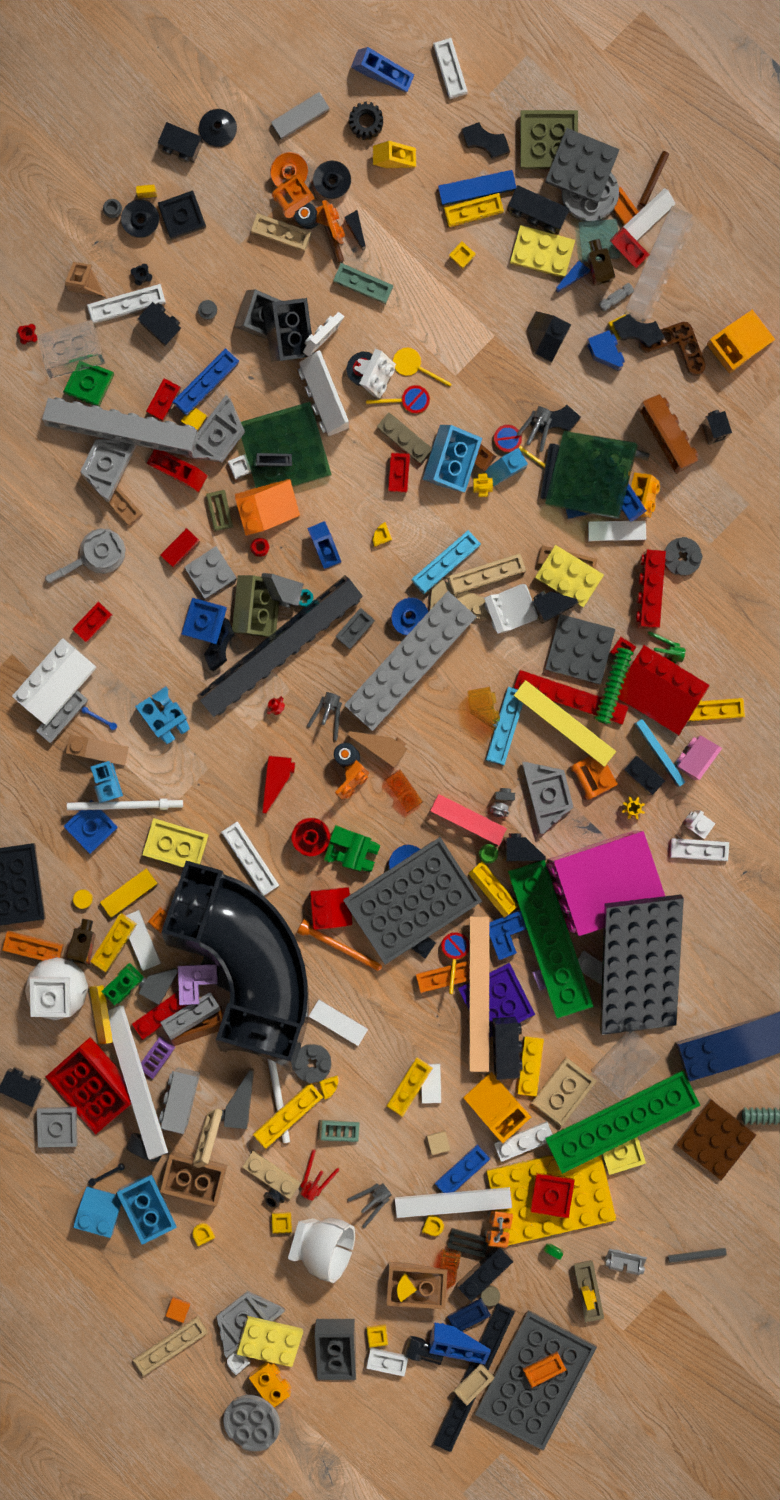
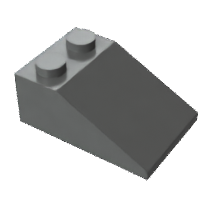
M256 289L246 290L234 327L267 339L263 303L281 300Z
M316 1319L315 1347L318 1380H356L355 1319Z

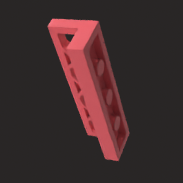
M438 794L430 810L500 846L507 828Z

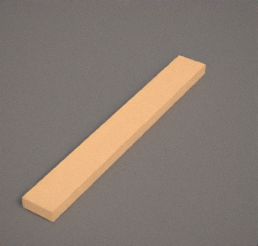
M470 916V1072H489V916Z

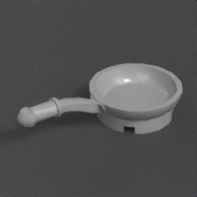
M99 528L92 530L81 542L80 559L46 575L45 582L52 583L62 576L65 577L67 573L75 570L82 564L95 573L106 574L113 572L121 566L125 558L126 548L123 540L116 532L110 529Z

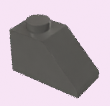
M262 573L261 577L272 600L278 601L279 606L290 608L291 605H299L303 583L274 574Z
M178 968L152 974L147 979L144 977L139 985L141 989L139 994L160 1004L174 981Z

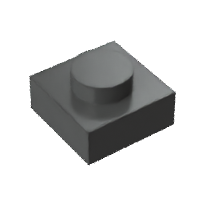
M500 788V792H495V799L515 800V793H512L509 788Z

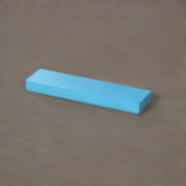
M469 530L466 531L414 576L411 581L425 594L481 546V543Z
M507 688L486 757L487 761L505 765L523 705L520 700L513 696L517 689Z
M641 719L634 723L676 786L680 787L683 785L685 780L644 720Z

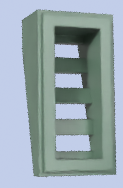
M319 1120L318 1139L324 1141L358 1142L360 1122ZM326 1125H329L328 1135H325ZM334 1125H336V1136H333ZM342 1126H344V1136H341ZM349 1126H352V1137H348Z

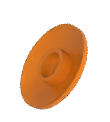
M286 152L276 157L270 169L271 179L277 187L285 184L298 174L305 182L308 175L306 161L302 156L294 152ZM286 167H291L289 172H285Z

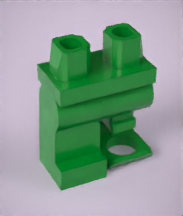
M335 825L330 843L347 848V851L345 853L338 852L332 844H329L324 861L328 863L334 861L341 862L342 867L361 872V870L372 872L375 862L365 858L367 852L378 855L381 845L371 841L372 838Z
M128 963L117 974L118 976L101 991L114 1006L123 1001L131 993L130 990L134 989L144 978L131 963Z

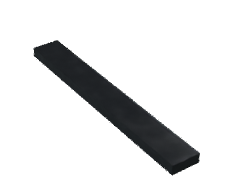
M499 1302L496 1304L479 1343L490 1349V1355L486 1363L483 1364L487 1370H489L515 1313L514 1309ZM470 1361L467 1370L462 1378V1381L475 1368H477L480 1365V1363ZM455 1394L433 1445L449 1452L452 1451L476 1397L466 1406Z

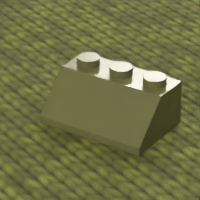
M238 575L232 630L234 633L269 637L277 629L279 602L272 600L262 577Z

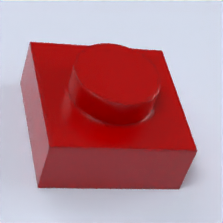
M620 637L609 653L615 656V654H618L617 648L620 647L634 652L637 647L623 637Z

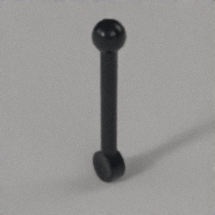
M119 1163L116 1168L104 1173L103 1175L97 1178H91L88 1181L89 1185L94 1186L97 1183V1181L117 1172L118 1170H124L125 1165L123 1163Z

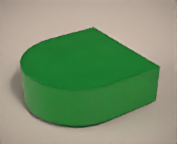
M546 1243L543 1250L561 1260L563 1250L550 1243Z

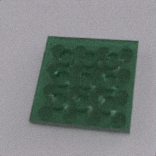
M310 402L241 422L245 430L241 439L256 488L290 479L292 487L332 476ZM256 453L292 454V466L253 468V455Z
M564 431L545 504L551 507L619 519L638 444Z

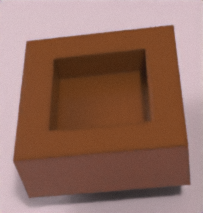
M480 444L474 464L483 471H486L497 456Z

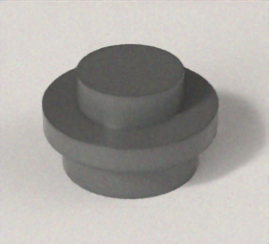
M109 199L103 205V212L109 218H117L122 212V205L116 199Z
M211 300L202 301L198 307L199 315L207 320L214 318L217 314L216 304Z

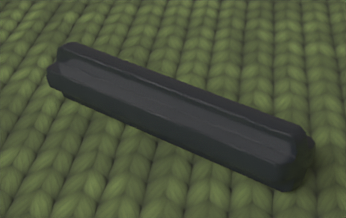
M549 444L540 493V498L543 500H550L552 496L560 446L557 444Z

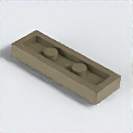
M390 412L377 425V428L407 454H410L419 464L432 451V448Z
M593 1260L574 1263L585 1322L604 1319ZM589 1286L590 1291L594 1290L597 1302H594L595 1309L587 1311L581 1287Z

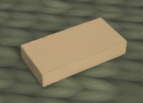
M480 1364L453 1392L467 1406L495 1377L483 1364Z

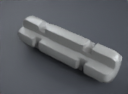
M627 283L622 286V289H618L609 295L607 299L602 300L599 303L600 308L603 311H607L611 305L614 306L623 300L626 295L629 296L634 291L632 285Z

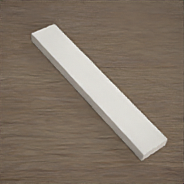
M510 1187L395 1197L397 1218L508 1209L512 1208Z

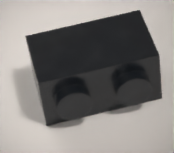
M166 122L157 143L162 153L170 156L174 154L178 156L179 160L186 163L189 161L195 163L203 140L202 136Z
M152 302L137 318V321L166 346L181 329L179 326L180 322L174 316L169 317L165 313L166 309L159 302L156 304Z
M712 411L708 413V416L701 423L708 445L725 440L732 434L725 411Z
M637 755L633 756L622 769L625 774L649 795H653L665 782L660 775Z
M14 1067L6 1071L0 1084V1093L30 1107H34L45 1084L41 1082V1078L34 1075L29 1077L24 1074L23 1070Z

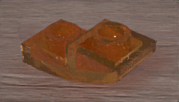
M401 769L384 779L407 813L423 803Z

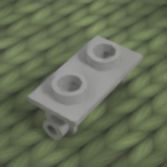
M609 1249L605 1258V1266L618 1271H623V1266H627L626 1273L639 1276L644 1274L645 1267L643 1266L647 1257Z

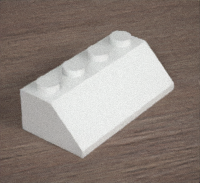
M316 351L299 362L300 368L298 372L301 380H306L308 386L305 387L308 397H313L315 402L312 404L315 415L319 414L322 421L319 422L323 433L327 432L329 437L349 429V421L321 351Z
M62 638L12 697L47 725L97 667L73 645Z

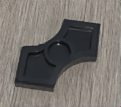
M480 122L461 129L468 148H481L490 155L491 159L510 153L504 133H489L483 129Z
M628 314L612 324L621 341L636 339L649 348L665 339L656 321L641 323Z
M568 405L560 410L551 411L550 418L552 421L549 429L560 428L569 432L581 416ZM532 420L530 425L534 428L536 423ZM545 424L544 426H539L537 431L540 434H543Z
M226 618L223 620L217 644L210 643L209 648L204 653L205 660L211 671H215L227 661L226 648L234 632L229 620Z

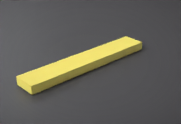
M526 680L513 695L602 766L605 767L617 752Z

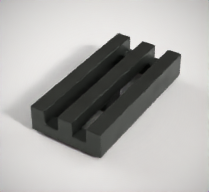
M452 1228L447 1248L485 1258L488 1243L485 1236ZM458 1234L461 1236L484 1241V1244H479L468 1240L454 1237V1235ZM454 1241V1242H458V1243H461V1244L469 1245V1246H472V1247L480 1248V1249H482V1251H478V1250L470 1249V1248H467V1247L459 1246V1245H456V1244H452V1242Z

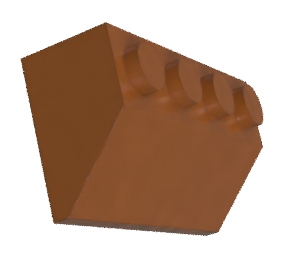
M659 394L643 401L638 410L675 474H678L698 461L697 457L699 455L696 449L689 445L687 433L684 430L681 431L678 426L679 420L677 416L671 414L669 402Z

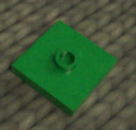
M78 359L63 393L88 404L100 406L113 379L114 372Z

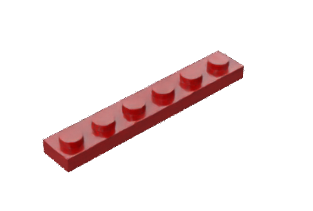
M519 670L514 689L518 690L526 680L551 701L597 716L596 711H599L598 705H601L600 699H603L602 697ZM616 702L617 706L614 707L615 712L612 713L613 718H610V721L623 725L629 706Z

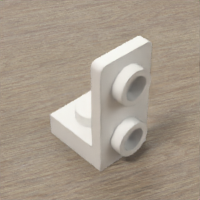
M691 811L685 819L687 821L685 826L702 839H705L715 823L704 816L703 811Z

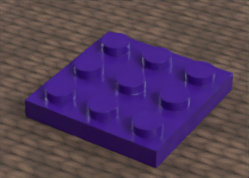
M510 962L489 972L490 1038L493 1036L492 1018L515 1017L518 1023L535 1015ZM469 982L458 989L470 1012Z

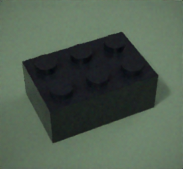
M307 298L263 303L270 361L309 357L303 353L307 346L305 341L312 334Z

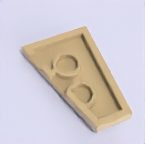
M440 580L432 587L430 610L447 591L453 595L448 582ZM469 591L453 595L477 617L476 619L487 620V610L483 597Z

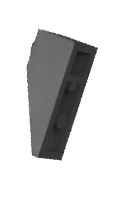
M254 1069L249 1070L227 1104L226 1110L222 1109L221 1121H224V1127L248 1128Z

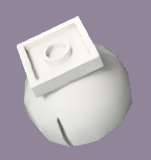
M58 957L41 961L29 973L25 988L31 1017H42L55 1021L74 1015L84 1005L88 984L84 972L73 961Z
M314 1218L298 1221L288 1259L292 1261L302 1260L310 1274L323 1281L334 1283L343 1274L352 1255L351 1251L340 1248L336 1244L353 1250L355 1227L343 1220L334 1218L322 1221Z

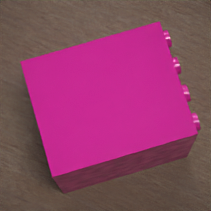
M632 830L549 858V863L546 864L549 875L554 876L555 882H552L555 893L561 897V900L558 901L561 911L567 915V918H565L567 928L578 936L604 928L605 903L665 896L649 845L642 830Z

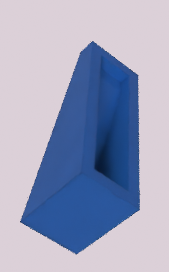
M578 261L556 287L555 291H562L589 274L591 270L581 261Z

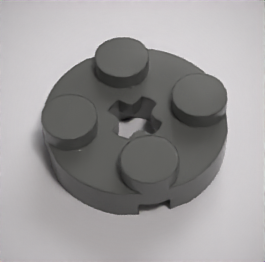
M687 537L672 540L664 550L666 551L665 567L675 575L686 576L692 574L699 568L703 558L699 545ZM678 553H686L687 561H679Z
M306 1044L300 1048L294 1071L303 1081L308 1083L319 1082L326 1078L330 1072L332 1065L331 1056L327 1049L321 1045ZM308 1059H316L317 1067H308Z

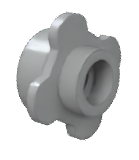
M494 802L490 812L498 818L508 817L509 807L506 804Z

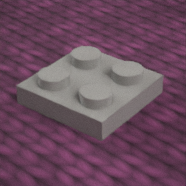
M216 546L184 567L205 600L237 579Z
M77 1107L37 1108L38 1147H77Z

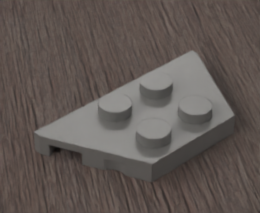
M225 395L198 431L199 437L194 456H185L186 458L222 463L245 433L235 407L227 395Z
M106 439L95 440L80 473L106 502L110 501L137 445Z
M522 762L540 834H543L573 808L565 772L557 768Z
M247 1290L218 1313L217 1320L225 1357L227 1358L237 1350L247 1316L274 1321L285 1312L284 1307Z

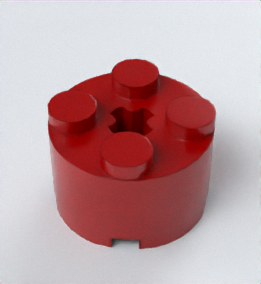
M305 818L299 821L292 831L293 846L305 856H317L329 846L331 839L330 830L318 818ZM309 831H311L312 834H316L317 837L314 838L315 842H311V840L306 839V837L309 835Z

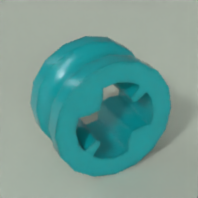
M302 589L300 597L303 596V593H307V596L310 595L311 597L307 600V603L299 600V605L306 607L314 600V597L310 590Z

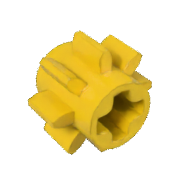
M487 473L478 474V478H473V493H478V497H488V492H493V479L487 478Z
M628 797V803L622 802L625 809L621 812L628 813L627 819L634 815L637 820L639 813H645L641 810L645 803L640 804L638 802L639 797L635 801ZM631 803H633V805L638 806V808L635 809L636 813H634L633 811H629Z

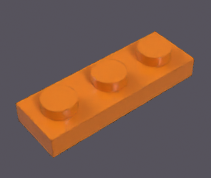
M7 931L2 951L44 961L57 957L61 958L64 945Z
M470 960L456 963L454 984L470 981ZM452 965L417 973L416 977L420 993L450 986Z

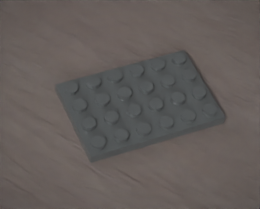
M441 837L435 839L343 899L385 965L482 902Z
M528 1310L494 1374L495 1378L490 1382L475 1411V1415L544 1451L597 1346ZM558 1352L566 1371L532 1388L523 1368Z

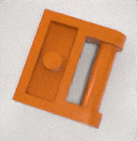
M299 174L272 192V198L279 203L286 218H292L295 211L315 199ZM287 193L293 200L289 204L284 198V195H286Z
M591 756L570 766L572 772H575L586 793L587 801L618 785L607 764L605 767L602 766ZM584 765H586L598 788L594 791L581 769Z

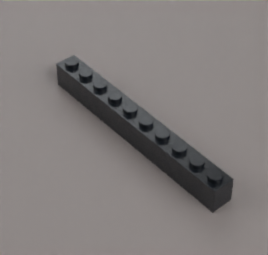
M344 575L196 696L213 717L221 715L225 712L228 705L237 702L246 691L252 690L259 680L267 678L275 667L283 665L286 658L291 654L298 653L301 646L314 640L316 634L326 630L333 620L341 618L349 607L357 605L363 595L353 582Z

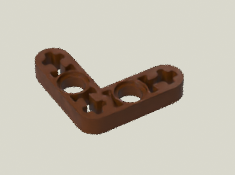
M684 321L660 329L662 333L670 334L671 340L666 343L660 341L658 342L659 346L656 343L648 349L639 341V348L643 353H651L678 343L688 372L693 376H699L705 370L706 364L693 328L688 322ZM682 326L684 329H688L685 336L683 333L676 335L677 339H675L674 333L679 332ZM687 344L694 345L695 352L693 354H688L685 351ZM696 355H698V357L695 358V361L697 365H701L699 371H697L696 369H692L694 361L693 359L689 361L688 358H693Z

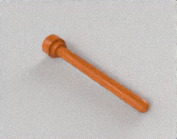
M303 919L296 933L302 936L310 935L377 971L381 970L382 965L314 930L309 921Z

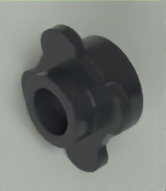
M147 264L131 269V274L135 278V284L138 286L142 285L143 282H150L153 278L148 271L149 267Z
M273 1188L264 1194V1201L271 1208H277L280 1203L285 1201L281 1193Z

